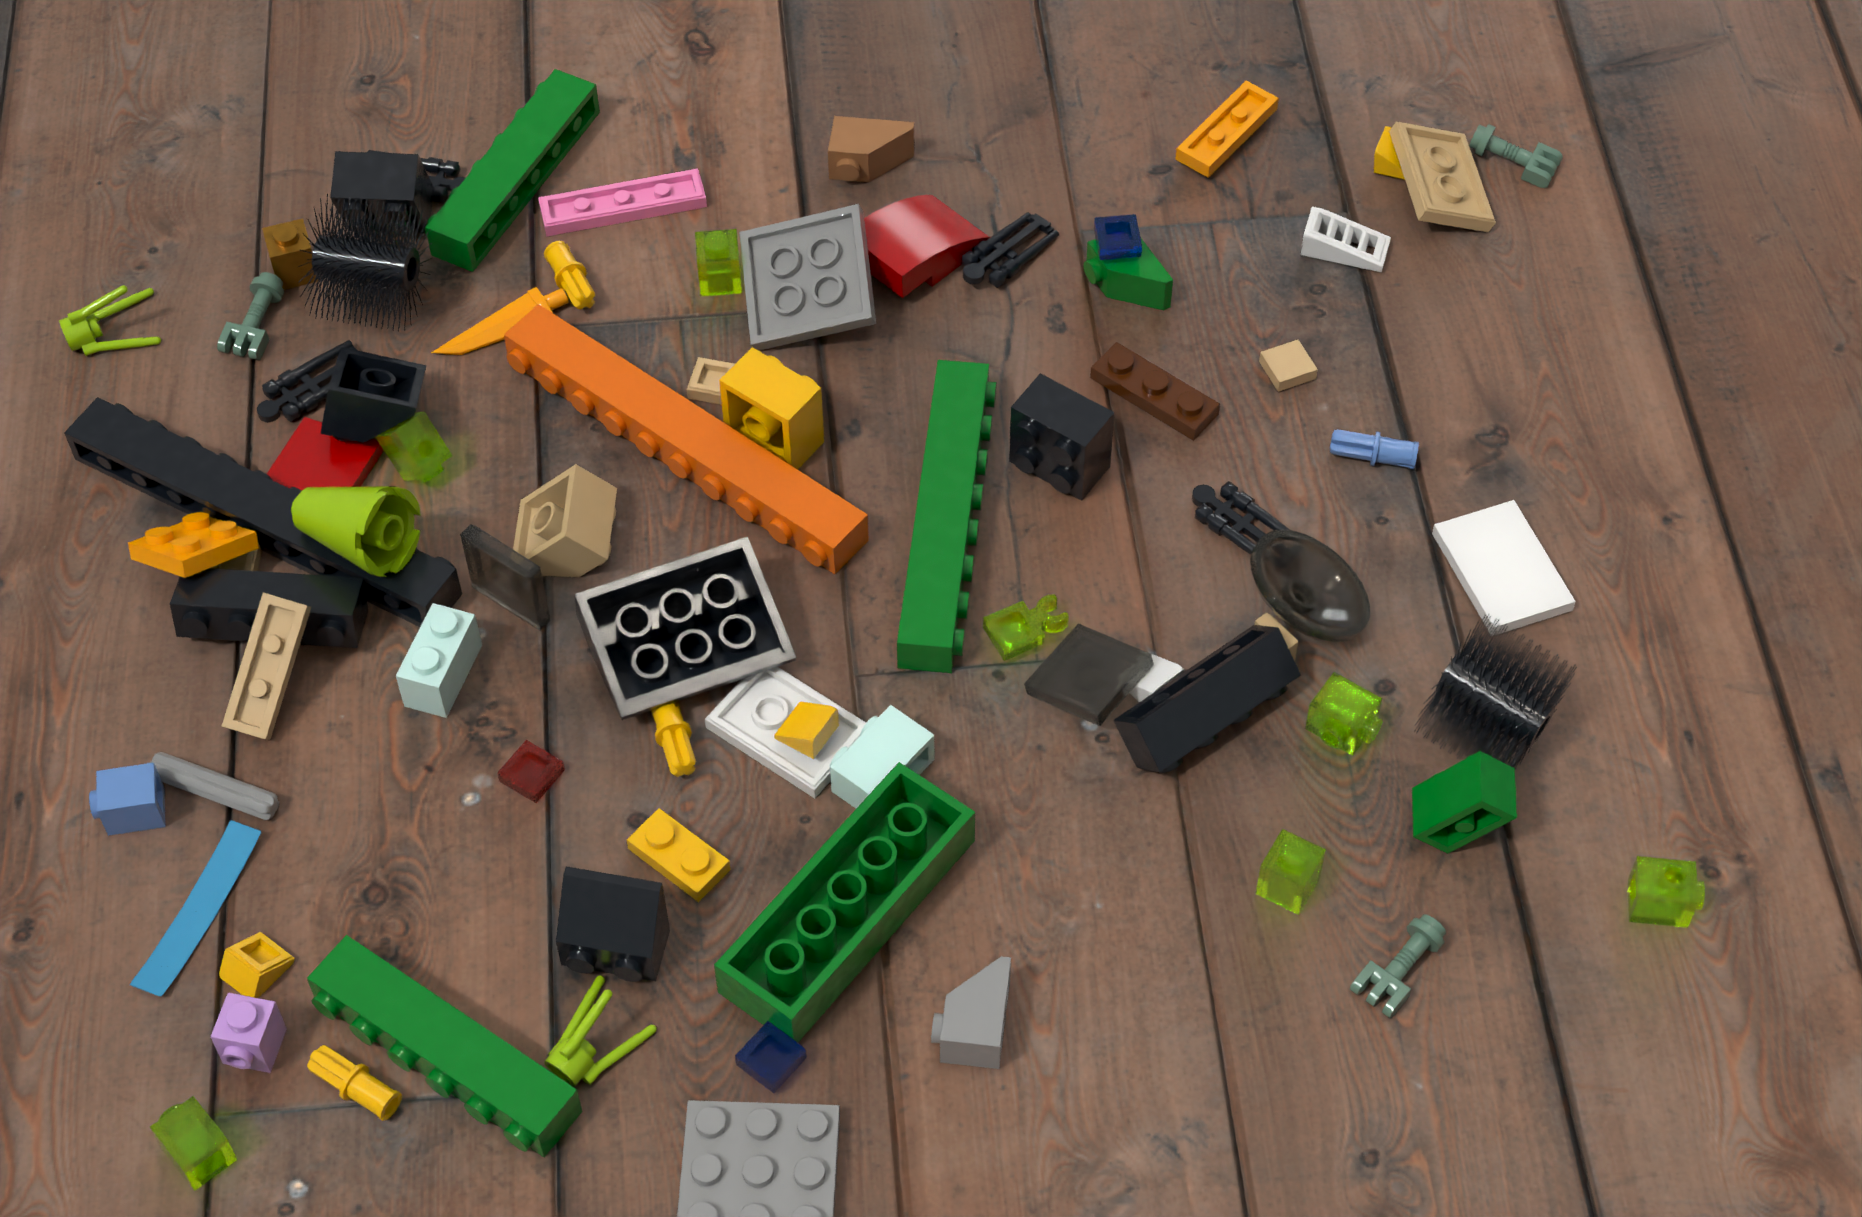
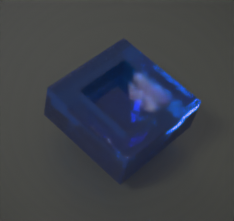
M1136 214L1094 218V234L1099 260L1141 257L1142 242Z
M769 1021L735 1055L736 1065L772 1093H775L807 1058L804 1047Z

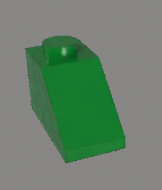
M1132 225L1087 242V258L1083 265L1085 274L1090 283L1097 284L1107 298L1159 310L1171 308L1173 279Z

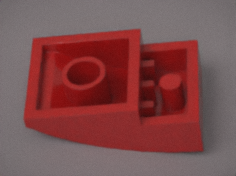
M919 195L887 205L864 218L870 273L901 298L907 296L924 282L932 287L962 265V255L969 250L972 251V248L982 240L987 241L990 238L933 195Z

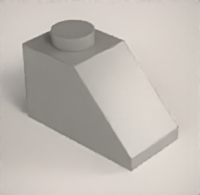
M1001 956L946 995L944 1013H934L931 1043L940 1044V1063L1000 1069L1010 987L1011 957Z

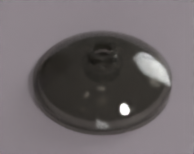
M1292 530L1268 532L1255 544L1250 556L1254 583L1264 602L1287 625L1308 637L1330 642L1351 640L1366 627L1370 618V603L1366 590L1353 569L1331 548L1311 536Z

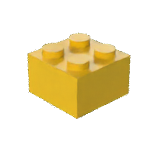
M752 347L719 379L723 422L797 470L824 443L821 387L810 377L797 374L785 367L776 357L767 356Z

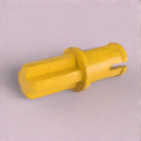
M555 241L549 244L544 251V258L555 273L554 280L556 285L565 290L576 309L591 308L595 304L593 299L595 292L586 278V268L582 263L575 260L570 247L564 241Z
M679 701L651 710L657 728L655 740L664 749L670 772L676 777L692 774L695 771L694 765L696 763L689 740L692 731L690 725L683 720Z
M326 1045L320 1046L311 1053L307 1064L309 1071L339 1090L341 1099L345 1101L354 1100L376 1114L382 1121L389 1119L399 1107L402 1094L369 1074V1067L362 1063L356 1065Z

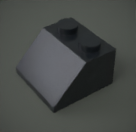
M341 347L328 388L320 434L333 436L339 441L365 443L413 417L416 412L427 365Z
M566 866L563 874L556 945L561 965L584 974L592 973L593 971L610 973L629 982H637L641 979L656 981L670 932L663 884L661 882Z

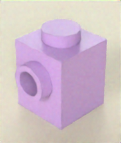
M227 993L211 1034V1039L223 1064L239 1069H252L271 1073L287 1028L275 1001Z

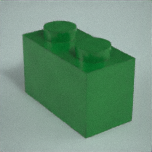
M1479 751L1413 787V837L1449 854L1516 819L1515 768L1493 758L1489 754Z

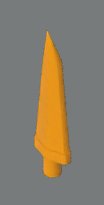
M535 287L431 353L463 355L503 341L504 334L538 304L552 312L569 303L567 295L560 288L543 296L539 289Z

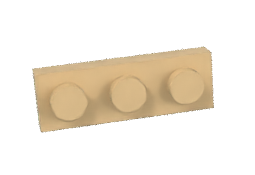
M267 593L262 594L222 727L265 740L271 739L311 606Z

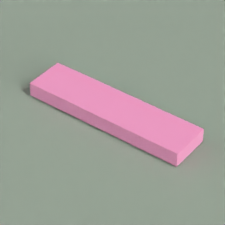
M698 168L538 197L546 237L707 207Z

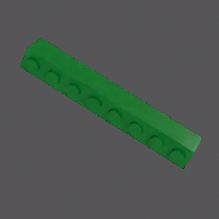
M938 360L897 638L898 669L952 673L954 656H963L965 629H958L959 618H968L970 592L963 591L964 582H972L974 555H967L968 546H977L979 519H972L973 510L981 511L984 485L977 484L978 475L986 476L988 449H981L982 441H990L992 415H986V408L995 407L997 382L989 381V364L950 360Z

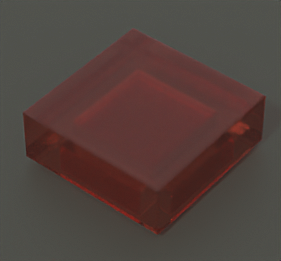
M526 740L497 774L499 782L537 803L565 771L562 760Z

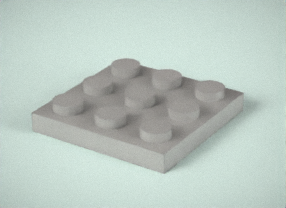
M859 204L739 232L750 345L760 351L876 324L864 212Z
M688 1100L677 1217H834L840 1105Z

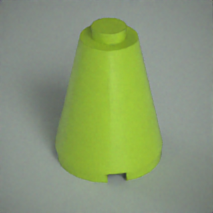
M396 486L308 487L299 493L291 507L293 523L298 530L374 576L386 577L384 574L389 571L397 573L402 570L414 554L419 541L420 530L414 529V515L421 516L420 506L416 497L404 488Z

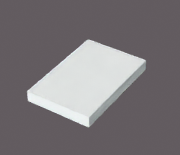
M1514 500L1434 524L1432 535L1481 619L1485 616L1483 622H1487L1485 626L1492 622L1488 631L1493 623L1494 625L1496 624L1497 633L1499 630L1501 632L1503 628L1507 632L1573 611L1576 601Z
M779 667L742 679L705 718V726L708 730L814 799L831 781L830 763L835 754L843 747L849 748L858 739L862 728L866 724L860 718ZM799 702L829 705L838 709L839 726L814 759L774 739V734Z

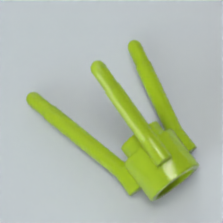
M122 285L84 308L67 314L68 317L60 319L62 331L72 352L82 348L85 356L99 351L160 344L161 338L157 336L103 342L96 341V338L103 336L98 321L152 296L154 290L147 288L105 307L127 293V286Z
M602 975L595 978L560 1040L548 1053L549 1056L544 1061L545 1066L550 1072L572 1087H575L581 1079L591 1085L602 1071L642 1044L643 1041L655 1034L657 1030L655 1025L647 1026L594 1063L592 1058L597 1051L584 1038L612 997V991L606 989L593 1005L605 982V978Z

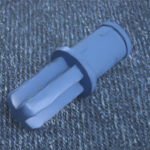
M1337 429L1332 433L1330 453L1370 461V466H1375V462L1414 470L1419 442L1380 436L1381 432L1377 431L1374 436Z

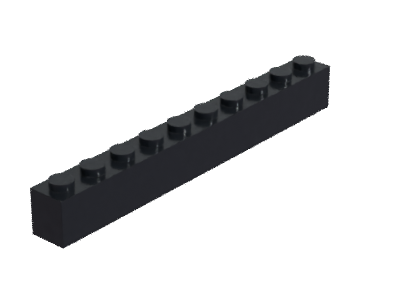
M97 397L64 432L75 460L186 514L204 512L208 513L209 517L222 521H233L237 526L256 531L257 540L262 551L311 575L364 578L367 602L418 627H421L432 603L452 608L462 595L457 569L454 565L443 557L437 556L434 558L419 551L417 548L406 566L397 573L389 571L384 574L386 577H378L367 573L295 527L291 507L294 499L301 492L300 489L296 487L287 488L273 481L270 476L260 470L252 471L239 465L227 454H216L203 448L199 442L191 437H180L168 431L161 423L155 420L147 421L138 417L122 404L116 403L113 405Z

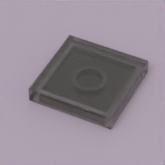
M470 524L460 534L472 587L540 631L550 621L540 566L477 526Z
M1078 623L1024 685L1028 695L1101 726L1153 667L1154 663L1150 653Z

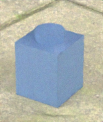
M154 763L96 771V790L89 793L90 810L94 819H101L108 836L166 827L165 789Z

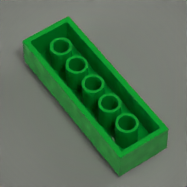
M898 762L714 964L718 993L795 1047L975 842V811Z

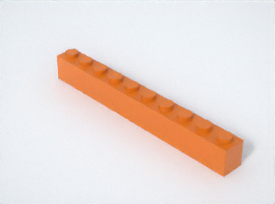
M538 304L504 334L507 361L515 371L520 374L526 373L539 381L547 392L551 394L557 393L571 402L573 407L581 414H589L603 423L606 429L613 435H621L634 443L639 451L647 457L654 456L666 464L679 478H687L697 484L707 496L713 500L720 499L732 507L745 521H753L763 527L777 542L789 544L801 552L806 560L814 566H822L836 574L869 541L868 514Z

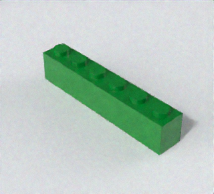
M554 69L549 77L537 86L534 95L527 104L517 110L509 126L503 133L495 137L491 148L481 160H477L473 164L468 176L459 186L451 191L448 200L441 209L429 218L425 232L430 245L431 256L474 272L599 115L600 109L596 84Z
M348 935L336 945L307 977L314 996L311 1000L312 1004L320 1013L331 1020H334L337 1016L350 1024L349 1029L363 1043L371 1046L376 1042L388 1050L387 1055L401 1069L410 1072L414 1068L426 1076L425 1081L442 1097L448 1098L452 1094L464 1102L466 1111L480 1123L487 1125L491 1121L504 1130L503 1134L506 1139L521 1151L526 1152L531 1148L542 1157H545L583 1112L577 1089Z

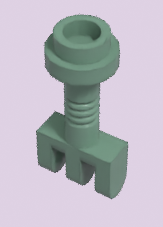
M1479 124L1469 147L1475 149L1476 155L1482 157L1485 151L1488 150L1503 156V158L1510 159L1525 167L1520 179L1540 188L1548 187L1552 176L1557 170V166L1562 161L1563 156L1560 151L1540 142L1533 153L1524 148L1519 149V146L1512 145V143L1508 144V141L1494 136L1495 126L1488 124L1487 127Z
M262 272L258 277H254L249 286L250 291L255 295L241 325L226 322L217 343L219 352L229 353L233 346L234 355L244 357L248 351L249 358L261 359L270 340L266 330L259 329L261 321L270 303L280 302L284 295L283 281L278 276L269 272Z
M1423 914L1420 919L1414 918L1406 928L1411 938L1385 970L1370 960L1350 986L1352 992L1360 995L1368 984L1372 982L1375 986L1368 994L1366 1002L1373 1007L1386 994L1390 995L1391 998L1382 1010V1013L1390 1019L1410 997L1411 988L1401 982L1403 977L1425 950L1437 952L1444 944L1445 928L1440 922L1429 915Z

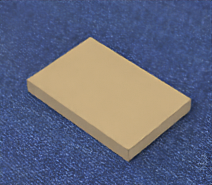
M1395 122L1389 133L1418 221L1489 232L1496 221L1465 134Z

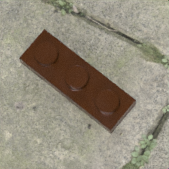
M1118 342L1091 367L1090 378L1193 441L1219 415L1220 403Z

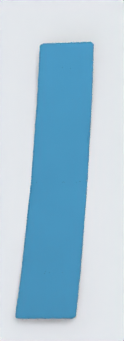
M232 820L229 822L212 857L186 902L147 962L131 981V986L159 997L163 996L216 917L245 866L261 834L260 830Z

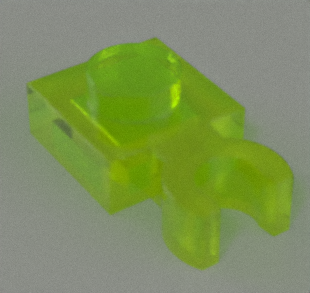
M1055 594L1042 597L1036 607L1030 610L1024 601H1020L983 617V629L1003 661L1043 645L1044 631L1058 633L1068 627L1069 615L1067 612L1057 616L1047 614L1057 609L1058 598Z

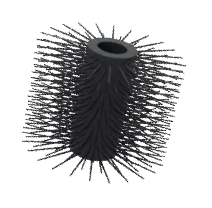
M327 193L325 228L321 204L320 220L322 223V235L315 212L319 237L317 238L312 228L316 242L314 244L309 238L307 239L314 246L313 252L300 250L312 254V259H307L312 261L303 264L306 265L312 262V269L302 279L314 272L307 284L308 286L314 275H316L308 296L309 299L315 285L316 290L311 303L313 306L315 295L319 289L318 303L315 311L316 317L323 293L321 318H323V308L327 297V320L332 297L333 316L339 298L337 322L339 321L343 300V319H345L346 308L350 299L348 319L349 321L351 320V310L355 301L354 323H356L357 309L360 304V325L366 303L365 327L370 306H372L370 327L372 326V319L377 306L376 328L381 307L383 312L382 327L388 307L387 329L389 328L390 315L393 310L394 321L392 329L394 331V323L399 308V332L402 308L404 306L405 331L407 297L409 300L411 324L410 290L416 311L413 295L415 291L413 288L415 287L419 296L415 286L417 281L424 287L418 279L419 273L428 274L420 271V266H423L420 264L428 261L420 262V256L426 249L420 255L418 253L424 240L418 250L416 249L422 237L421 234L424 226L415 244L421 223L419 220L414 234L417 206L411 230L412 206H410L409 219L406 224L405 204L400 226V206L394 225L395 204L393 205L392 218L389 223L388 212L390 205L388 202L387 215L383 225L384 201L379 222L377 221L379 201H377L373 222V203H371L370 214L366 223L367 200L365 201V212L361 221L362 199L360 198V208H358L359 213L356 219V197L351 220L350 201L346 217L344 218L345 199H343L342 213L339 218V197L333 220V195L329 221ZM375 219H376L375 232L373 233L374 225H375ZM376 295V297H375V303H374V308H373V300H374V296ZM402 296V305L400 310V300Z
M1480 623L1476 631V627L1474 628L1468 640L1469 632L1462 650L1460 651L1459 647L1453 659L1451 657V662L1445 671L1441 672L1443 674L1438 684L1434 686L1436 690L1423 703L1425 704L1432 697L1424 707V709L1426 707L1427 709L1422 714L1425 717L1422 724L1424 723L1423 727L1427 725L1428 728L1433 721V727L1435 726L1436 728L1440 722L1439 734L1441 733L1442 735L1447 727L1445 731L1448 734L1447 738L1449 735L1453 738L1456 734V744L1458 741L1460 743L1463 738L1461 745L1463 744L1464 748L1461 753L1463 750L1467 753L1472 746L1471 750L1473 749L1471 754L1477 753L1478 750L1483 751V753H1488L1495 759H1499V761L1501 760V762L1507 763V765L1509 764V766L1511 765L1514 768L1515 766L1517 767L1521 758L1523 760L1528 748V753L1530 752L1531 747L1538 741V738L1548 725L1553 713L1556 711V705L1562 700L1560 697L1569 687L1568 683L1572 679L1571 675L1573 672L1570 668L1568 671L1569 675H1566L1565 678L1561 676L1563 671L1561 673H1558L1557 670L1555 673L1554 671L1552 672L1551 669L1555 663L1553 661L1552 664L1551 662L1545 664L1544 660L1547 655L1545 658L1543 656L1542 659L1540 657L1538 662H1536L1537 658L1535 659L1533 653L1529 659L1530 653L1525 658L1526 647L1524 650L1522 648L1519 652L1518 647L1520 644L1518 645V643L1516 646L1514 644L1508 653L1506 649L1510 645V639L1508 642L1504 639L1500 645L1502 635L1500 638L1499 636L1497 639L1496 637L1494 638L1497 633L1495 630L1492 634L1490 632L1489 635L1487 633L1486 636L1485 634L1482 636L1486 628H1482L1480 631Z

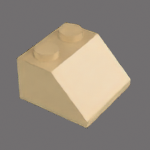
M575 464L521 499L510 572L515 575L581 577L595 567L604 564L611 553L610 539L612 524L616 516L615 501L617 488Z

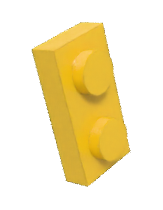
M660 808L627 839L628 849L697 902L731 870L730 861Z

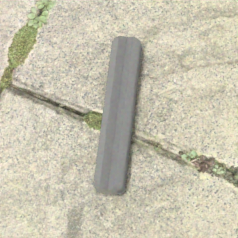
M164 752L156 753L152 761L149 762L155 764L162 782L263 820L272 819L275 811L278 810L279 801L277 795L259 787Z

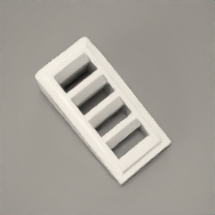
M1312 207L1303 236L1301 255L1382 272L1391 237L1330 211ZM1351 242L1357 243L1358 248L1350 246ZM1367 246L1375 247L1373 255L1366 252Z

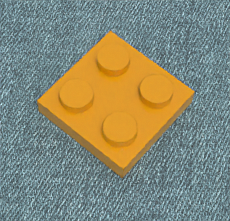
M204 512L188 514L182 518V522L170 527L149 529L145 532L144 537L128 542L131 560L183 578L259 548L256 531L237 526L233 521H222L209 517V514Z

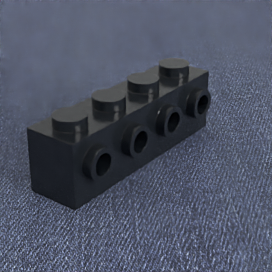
M209 568L186 578L179 577L170 601L176 636L187 638L248 641L263 593L311 606L300 645L358 648L368 614L364 578Z
M1253 625L1113 721L1137 768L1166 773L1180 766L1183 762L1182 757L1192 750L1206 747L1216 741L1218 738L1217 733L1228 725L1237 724L1248 719L1253 714L1252 709L1265 700H1272L1284 694L1288 690L1287 685L1301 676L1279 627Z

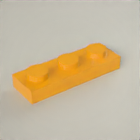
M1246 80L1176 148L1175 160L1209 178L1277 110L1279 98Z

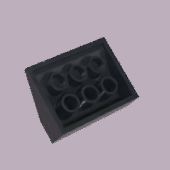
M748 537L575 594L577 618L592 657L621 720L796 661L797 658Z

